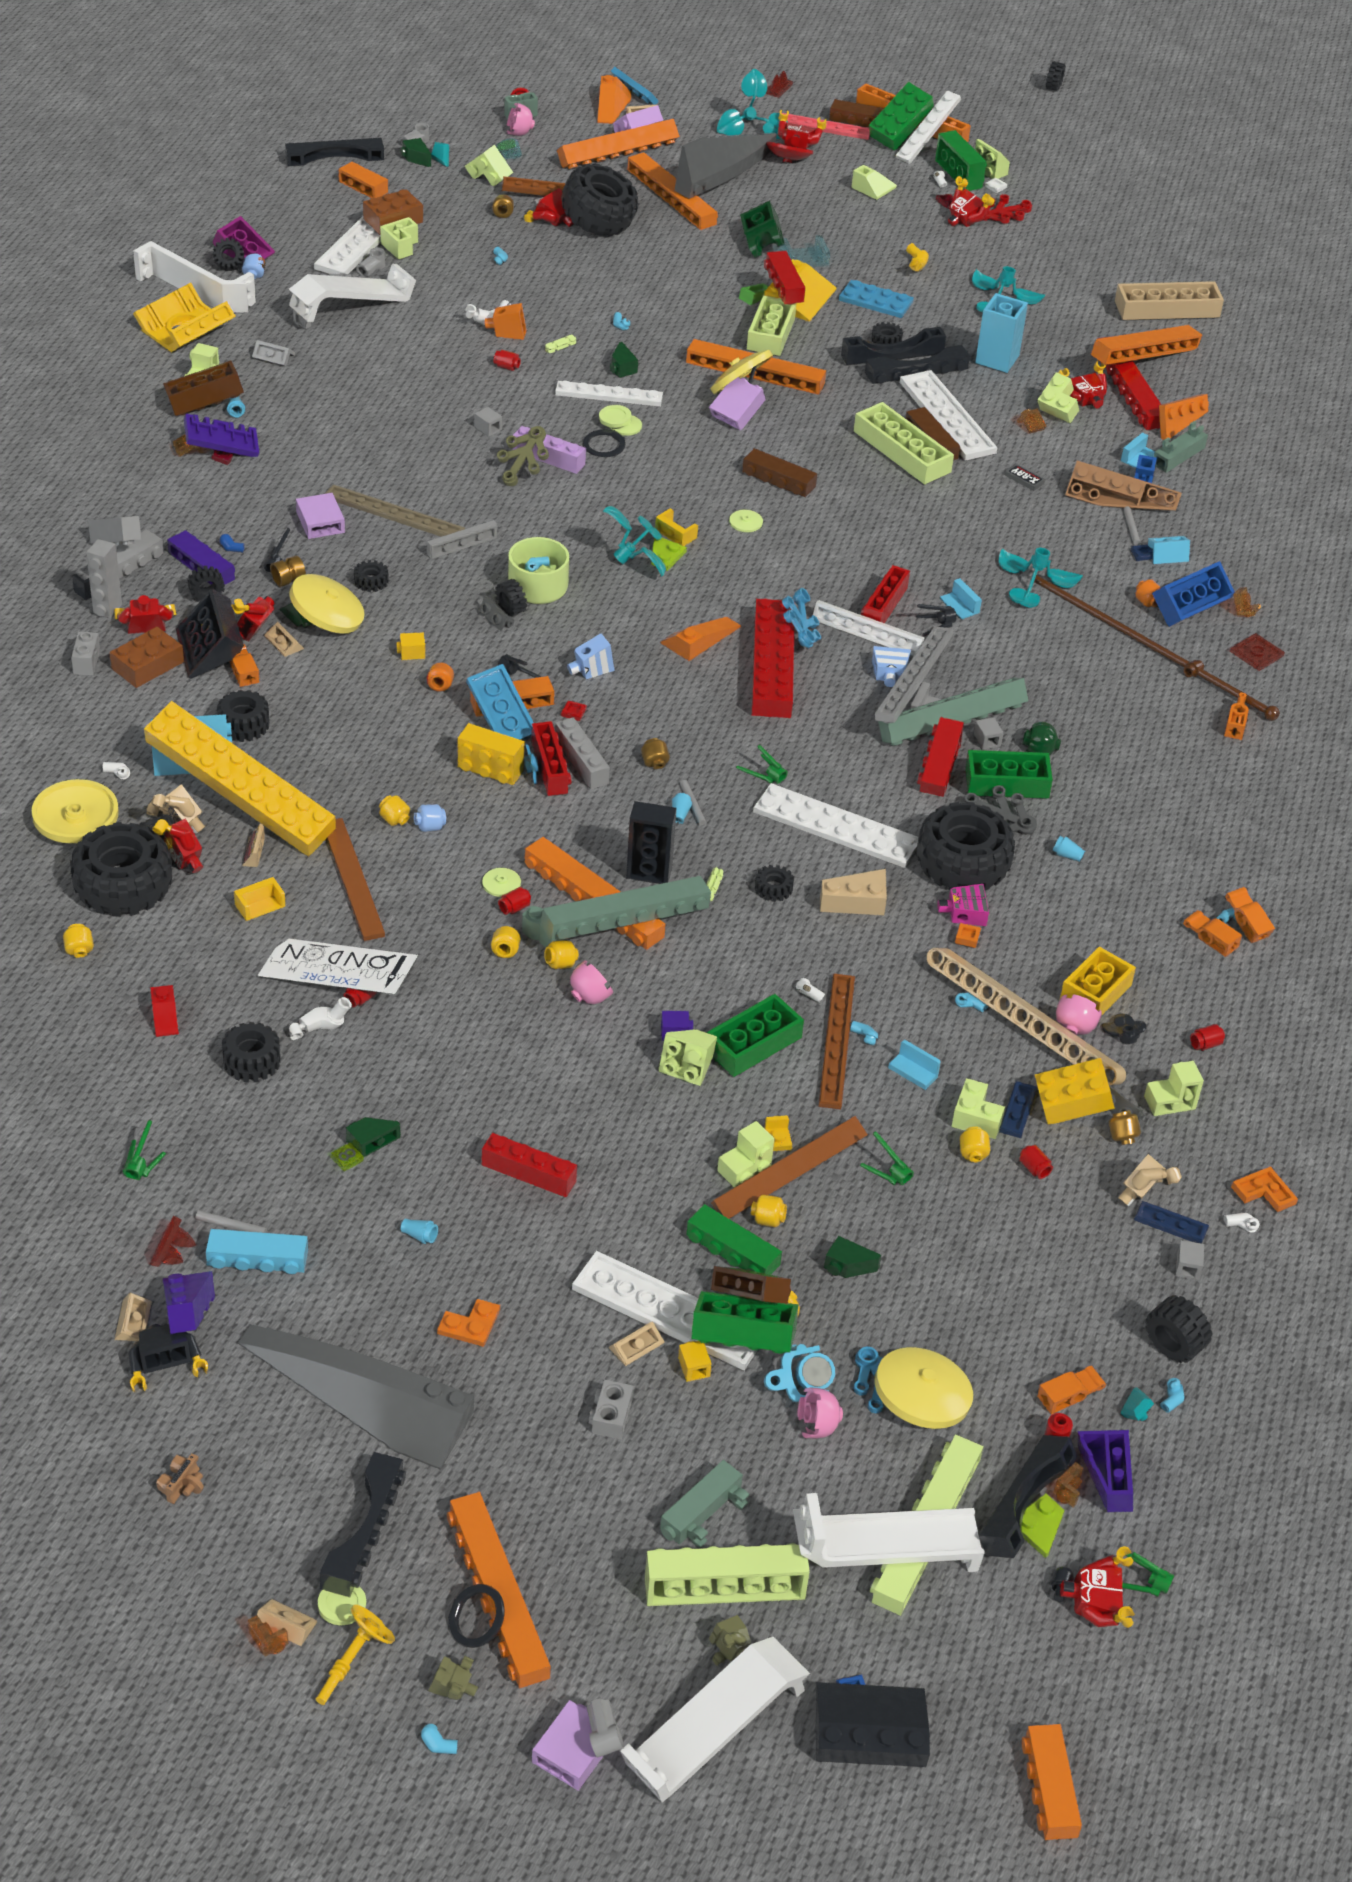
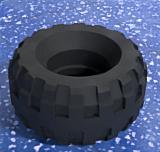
M595 163L593 165H582V167H578L571 172L561 196L562 207L565 209L564 212L576 226L578 225L586 232H591L598 236L605 235V237L613 236L614 234L618 235L630 226L639 205L637 191L628 178L626 179L622 173L613 170L611 167Z
M974 802L949 803L948 806L942 805L938 807L935 812L930 813L923 821L918 836L917 858L926 876L932 877L934 883L940 887L944 885L949 887L948 890L954 887L983 884L984 890H988L993 884L996 886L1005 878L1006 873L1010 871L1015 850L1014 833L1009 823L1004 821V817L997 811H992L990 807L976 805Z
M122 822L113 823V825L97 827L95 831L84 835L72 852L70 868L75 893L79 894L80 900L88 908L93 907L97 913L103 915L110 913L112 916L121 917L122 914L137 915L139 911L144 909L148 911L155 907L157 901L161 902L168 892L169 885L172 883V862L167 844L152 829L140 827L139 824H122ZM120 865H129V866H126V867H119V868H118V867H115V866H120Z

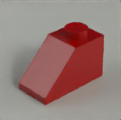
M173 985L150 987L156 1037L178 1035Z

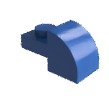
M1139 455L1134 478L1152 483L1157 458Z

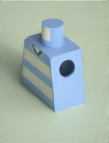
M602 634L577 647L574 650L576 661L567 664L571 675L581 672L585 679L615 671L611 645Z
M874 646L872 665L876 680L884 681L887 687H893L909 664L911 649Z

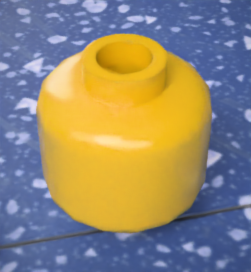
M389 795L381 801L379 814L391 826L400 824L402 826L409 820L410 807L399 796Z
M83 924L70 925L63 933L64 948L67 954L80 958L87 956V953L93 950L92 932Z
M502 926L493 933L491 949L496 956L511 958L518 952L520 935L513 927Z
M568 940L552 941L544 952L546 963L553 969L573 967L579 955L577 948Z
M970 1127L961 1134L959 1138L960 1152L965 1159L977 1163L989 1156L991 1151L990 1138L986 1131L980 1127Z
M761 1195L757 1202L753 1201L751 1216H755V1221L758 1225L775 1228L780 1223L785 1222L787 1204L783 1203L781 1197Z

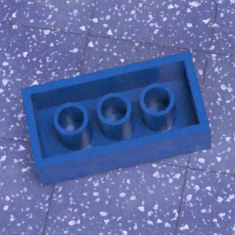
M1220 561L1165 585L1152 593L1169 627L1236 596Z

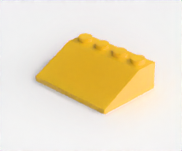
M792 259L791 261L806 287L804 302L796 304L795 317L810 322L837 288L810 265L800 260ZM772 282L765 290L764 296L779 298L778 291L774 288Z

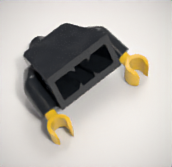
M153 1324L149 1329L139 1332V1341L133 1344L128 1353L130 1372L133 1374L130 1380L132 1391L135 1392L134 1386L137 1383L143 1384L144 1391L147 1389L145 1378L141 1375L142 1372L147 1374L189 1363L191 1360L194 1362L192 1373L195 1377H198L197 1368L199 1367L204 1368L207 1374L208 1363L206 1360L200 1359L202 1354L195 1337L188 1332L171 1334L169 1324L162 1326Z

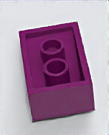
M241 216L217 230L212 242L216 246L217 242L221 243V239L226 241V238H229V240L233 238L235 242L238 241L242 246L244 257L250 254H259L265 260L275 254L270 245ZM231 249L223 252L232 258L235 257V252Z

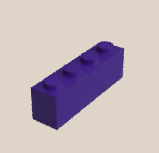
M186 530L167 539L168 553L192 571L195 570L197 572L198 567L204 569V566H207L209 569L210 566H213L214 570L217 568L221 573L225 585L235 580L234 565Z

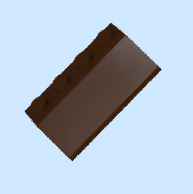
M231 360L163 383L175 416H183L186 413L188 414L189 411L201 410L212 403L218 404L224 399L236 398L244 393L238 373Z

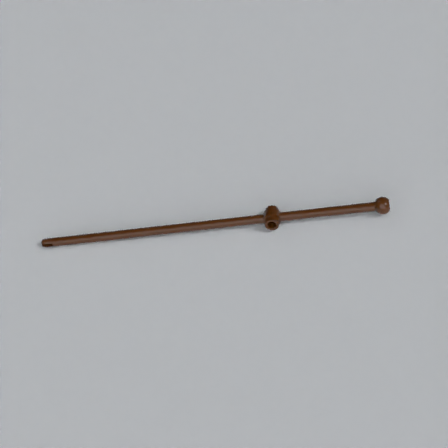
M1036 575L1035 583L1184 667L1183 672L1185 676L1196 677L1198 675L1237 698L1239 693L1242 692L1203 670L1204 664L1202 661L1193 660L1189 662ZM1246 696L1245 703L1263 712L1267 720L1275 721L1279 717L1280 711L1276 706H1266L1251 696Z

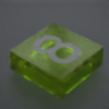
M351 1142L331 1152V1158L344 1172L364 1161V1156Z

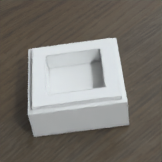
M994 178L986 182L985 187L998 193L1007 188V184Z

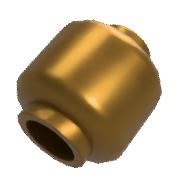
M508 195L497 196L492 206L494 214L499 218L509 217L514 209L513 200Z
M658 738L647 740L641 748V754L647 767L661 769L665 767V764L670 759L666 743Z
M1130 1110L1112 1114L1113 1118L1109 1120L1112 1139L1114 1141H1121L1122 1145L1134 1143V1138L1141 1134L1137 1115L1131 1114Z

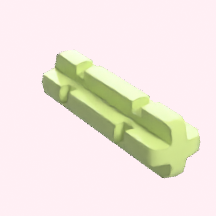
M568 335L566 338L563 337L547 343L545 350L548 353H553L555 350L558 351L569 345L576 344V337Z
M717 867L712 869V875L709 876L706 883L711 890L710 901L713 900L723 877V870Z

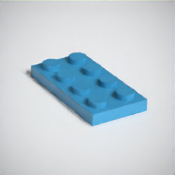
M851 280L839 295V301L899 318L904 316L914 297L907 294H900L890 289L868 285L858 280Z
M503 664L466 679V683L491 731L522 741L531 738L532 723L534 722Z

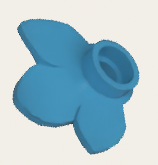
M525 744L528 756L524 757L527 773L533 772L534 784H538L536 772L539 765L537 757L531 753L529 745Z

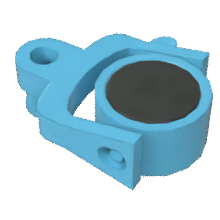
M804 1344L792 1345L790 1353L786 1352L782 1355L781 1369L771 1371L765 1375L764 1384L771 1391L786 1389L790 1400L799 1402L800 1397H805L806 1395H801L794 1384L791 1371L793 1358L809 1353V1355L804 1356L797 1363L795 1369V1377L804 1389L809 1387L827 1388L834 1380L835 1367L828 1356L821 1353H813L820 1350L819 1345L806 1348ZM771 1377L778 1380L776 1385L771 1383Z

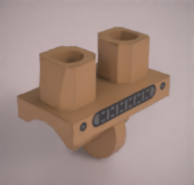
M191 1453L188 1458L176 1455L170 1465V1470L176 1473L175 1476L171 1477L164 1473L157 1480V1489L167 1496L168 1502L174 1504L182 1493L185 1496H189L191 1492L199 1494L203 1490L204 1486L200 1481L203 1475L198 1472L200 1468L196 1464L198 1460L197 1455Z

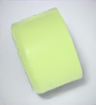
M544 537L523 539L515 543L509 551L508 580L515 579L516 582L520 583L519 587L522 586V591L526 594L524 597L527 598V603L547 604L560 599L568 589L569 552L564 545L553 539ZM549 557V566L542 565L534 572L525 570V565L530 558Z

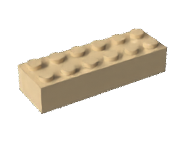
M1216 282L1118 284L1115 303L1122 320L1220 317L1224 302Z

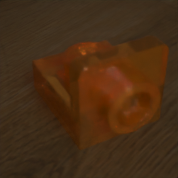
M1038 408L1024 410L1017 420L1018 423L1024 422L1029 434L1042 431L1047 427Z
M185 434L172 441L179 457L189 453L194 448L200 454L204 453L202 447L186 444Z
M1240 587L1233 594L1237 616L1252 617L1261 609L1260 604L1250 605L1251 596L1247 591V587Z
M1077 1462L1057 1479L1053 1491L1061 1503L1068 1504L1072 1508L1077 1505L1080 1495L1077 1489L1083 1481L1081 1475L1084 1468Z
M258 1615L248 1619L249 1634L265 1657L271 1653L275 1655L282 1652L286 1645L289 1644L288 1632L285 1628L273 1633L267 1622L262 1623Z

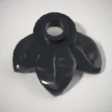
M1119 1013L1115 1015L1114 1022L1102 1023V1028L1108 1034L1118 1036L1122 1043L1133 1044L1137 1042L1140 1033L1146 1031L1147 1025L1144 1021H1134L1128 1014Z

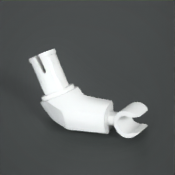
M503 300L499 307L507 306L509 302ZM468 304L465 309L467 311V318L473 317L474 321L485 325V318H493L495 309L486 311L479 308L476 310V307L472 304Z
M341 997L333 1008L317 1007L299 1018V1024L292 1023L289 1027L291 1040L302 1038V1030L308 1033L319 1028L335 1029L344 1023V1015L352 1006L350 1000Z

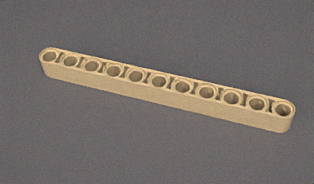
M932 948L927 953V962L931 967L1071 1063L1078 1064L1093 1060V1058H1101L1109 1085H1119L1125 1081L1126 1071L1121 1065L950 949ZM940 953H941V955H942V960H941V962H939V959H938V956H939ZM956 965L959 967L958 973L955 972ZM973 976L975 977V980H976V982H975L974 985L972 984V977H973ZM990 987L992 988L993 992L991 997L989 996ZM1007 999L1010 1002L1009 1008L1006 1007L1005 1003ZM1024 1010L1027 1013L1026 1020L1023 1019ZM1041 1022L1044 1024L1043 1032L1040 1030ZM1059 1034L1061 1035V1038H1062V1041H1061L1060 1044H1059L1058 1041H1057V1036H1058ZM1076 1046L1079 1048L1078 1056L1075 1054ZM1111 1070L1115 1073L1114 1080L1110 1078Z

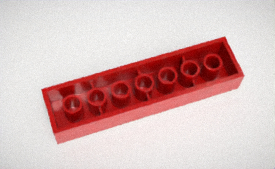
M756 598L751 716L791 718L794 625L792 622L788 623L784 618L783 614L791 609H786L782 604V600Z

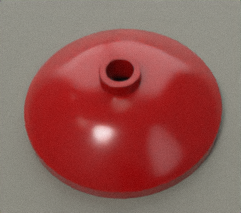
M768 141L766 144L775 155L782 157L784 162L792 163V160H803L813 154V150Z

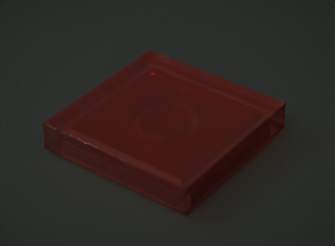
M1257 633L1230 649L1231 653L1258 671L1282 658L1285 654L1284 651Z

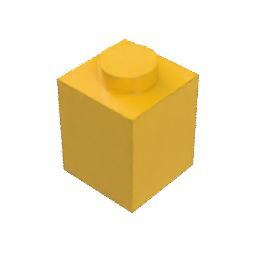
M424 632L401 633L400 642H396L397 654L401 653V659H425Z
M689 1341L679 1345L678 1359L686 1382L710 1377L712 1363L705 1344L699 1341Z

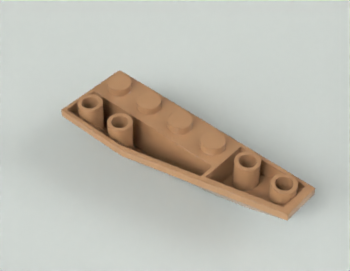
M1077 460L1065 496L1099 506L1119 508L1129 506L1136 509L1176 511L1182 493Z

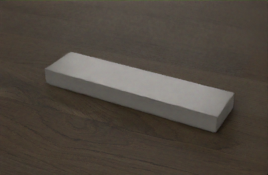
M493 520L427 541V555L430 559L495 539L497 538V523Z

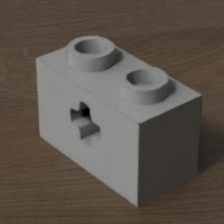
M78 632L71 657L73 674L94 675L100 653L98 633Z

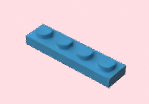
M615 66L611 70L614 77L623 82L629 90L632 89L636 96L640 97L641 95V99L647 104L651 102L655 105L659 102L650 91Z

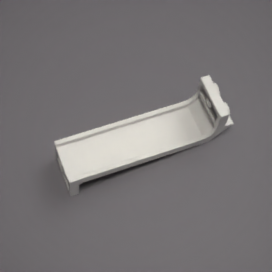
M152 241L133 250L136 279L139 281L155 275L177 288H181L191 282L201 301L213 307L227 301L233 312H248V307L256 303L254 274L251 272L235 280H223Z
M398 264L391 265L387 279L307 274L289 288L293 293L289 306L307 322H314L318 306L325 298L406 302L410 300L416 280Z
M817 1493L806 1494L804 1504H801L800 1508L793 1509L800 1553L821 1567L961 1560L962 1563H966L968 1572H977L984 1556V1549L981 1548L974 1517V1508L823 1516L820 1512Z
M774 1637L753 1643L639 1748L634 1750L628 1743L620 1751L625 1764L632 1769L661 1802H664L784 1690L788 1688L796 1697L803 1693L805 1689L802 1681L810 1673Z

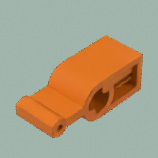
M243 644L242 651L230 661L231 668L240 687L259 683V670L251 653H248L245 644Z
M1240 692L1237 703L1231 706L1224 734L1225 737L1242 740L1249 711L1245 705L1246 693Z
M1245 887L1225 895L1226 900L1230 902L1235 910L1234 916L1237 923L1251 943L1271 935L1275 927L1258 902L1252 901Z
M1199 910L1191 914L1183 922L1185 927L1191 928L1198 933L1200 940L1225 957L1240 945L1242 934L1217 918L1210 920Z
M1088 1366L1080 1372H1067L1040 1384L1037 1397L1052 1415L1084 1400L1087 1395L1104 1389L1106 1383L1093 1366Z

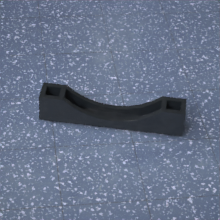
M382 138L286 143L285 154L288 167L304 166L312 161L328 157H353L366 161L384 160V145Z
M941 327L924 328L913 337L893 344L872 343L860 336L843 338L841 357L846 365L866 363V359L878 357L903 359L936 355L945 349L946 335Z
M963 345L946 347L940 353L920 360H895L885 357L866 359L865 374L872 384L899 381L901 376L932 370L934 374L963 371L969 367L970 355Z
M1043 1435L1035 1446L1028 1460L1024 1463L1019 1474L979 1534L980 1542L987 1556L1014 1558L1025 1541L1022 1535L1021 1524L1028 1505L1044 1487L1066 1474L1077 1458L1070 1437Z
M373 1452L365 1470V1488L371 1504L367 1518L352 1538L328 1553L320 1571L321 1590L351 1597L354 1587L358 1588L362 1580L361 1571L363 1567H368L371 1559L370 1550L372 1546L376 1547L378 1544L381 1525H386L389 1517V1506H394L398 1495L397 1487L404 1484L406 1471L403 1470V1459Z

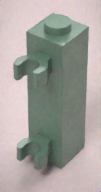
M1193 421L1189 424V430L1171 442H1169V437L1163 440V447L1154 453V457L1157 458L1155 467L1167 473L1206 447L1208 434L1203 432L1204 426L1201 425L1196 428V421Z
M725 1460L721 1461L661 1516L660 1530L663 1536L669 1541L674 1540L679 1545L689 1537L694 1545L701 1548L707 1542V1539L704 1537L708 1535V1532L700 1526L729 1499L740 1510L748 1504V1501L745 1499L749 1497V1493L741 1488L743 1474Z

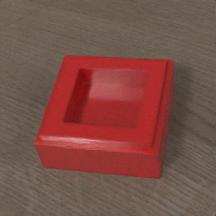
M568 700L561 712V716L569 719L574 717L575 720L580 721L587 709V705Z

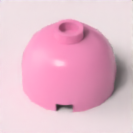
M515 103L516 108L511 109L507 121V126H510L511 131L507 130L510 135L522 136L527 134L530 129H533L535 121L532 120L533 115L527 106Z
M586 960L572 972L570 983L574 990L571 991V994L577 1001L583 1000L588 1004H598L613 994L612 988L610 987L607 990L604 985L607 983L606 979L591 963L587 966Z
M1067 995L1062 996L1056 1009L1057 1022L1075 1035H1085L1094 1030L1102 1015L1101 1010L1098 1012L1095 1009L1096 1004L1078 995H1073L1072 998H1066Z
M805 1388L804 1392H807L805 1397H800L798 1404V1419L804 1418L805 1423H815V1431L806 1427L807 1433L802 1432V1435L809 1439L827 1437L835 1431L839 1422L842 1421L843 1410L839 1406L835 1395L826 1389Z

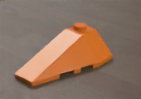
M611 75L601 76L597 123L613 124L622 110L631 101L632 92L617 77Z
M723 617L675 632L660 643L690 661L740 628L741 625L728 617Z

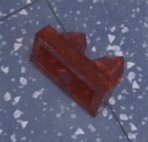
M782 71L780 76L775 75L772 84L767 88L766 94L779 98L793 85V81L788 80L786 72Z
M173 1215L153 1254L150 1265L159 1267L161 1262L174 1265L183 1263L184 1260L181 1254L171 1244L179 1247L196 1246L191 1235L179 1227L182 1219Z

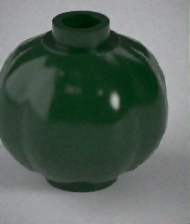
M1042 721L1034 723L1030 730H1025L1022 745L1028 746L1027 752L1049 753L1050 756L1055 750H1059L1061 739L1058 738L1056 729L1050 723Z

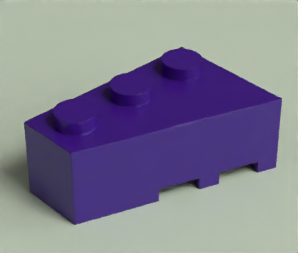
M212 1271L188 1275L176 1273L169 1275L168 1278H163L170 1333L196 1330L204 1318L203 1312L208 1311L210 1308L209 1302L215 1299Z
M1129 1430L1077 1431L1078 1449L1107 1512H1133Z

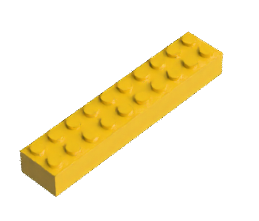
M173 701L144 728L145 741L305 855L310 856L336 829V818L332 813Z

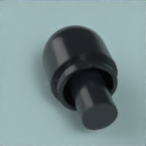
M1065 1566L1059 1567L1054 1571L1051 1582L1052 1589L1055 1591L1053 1598L1058 1602L1064 1601V1597L1060 1595L1062 1581H1074L1072 1570Z

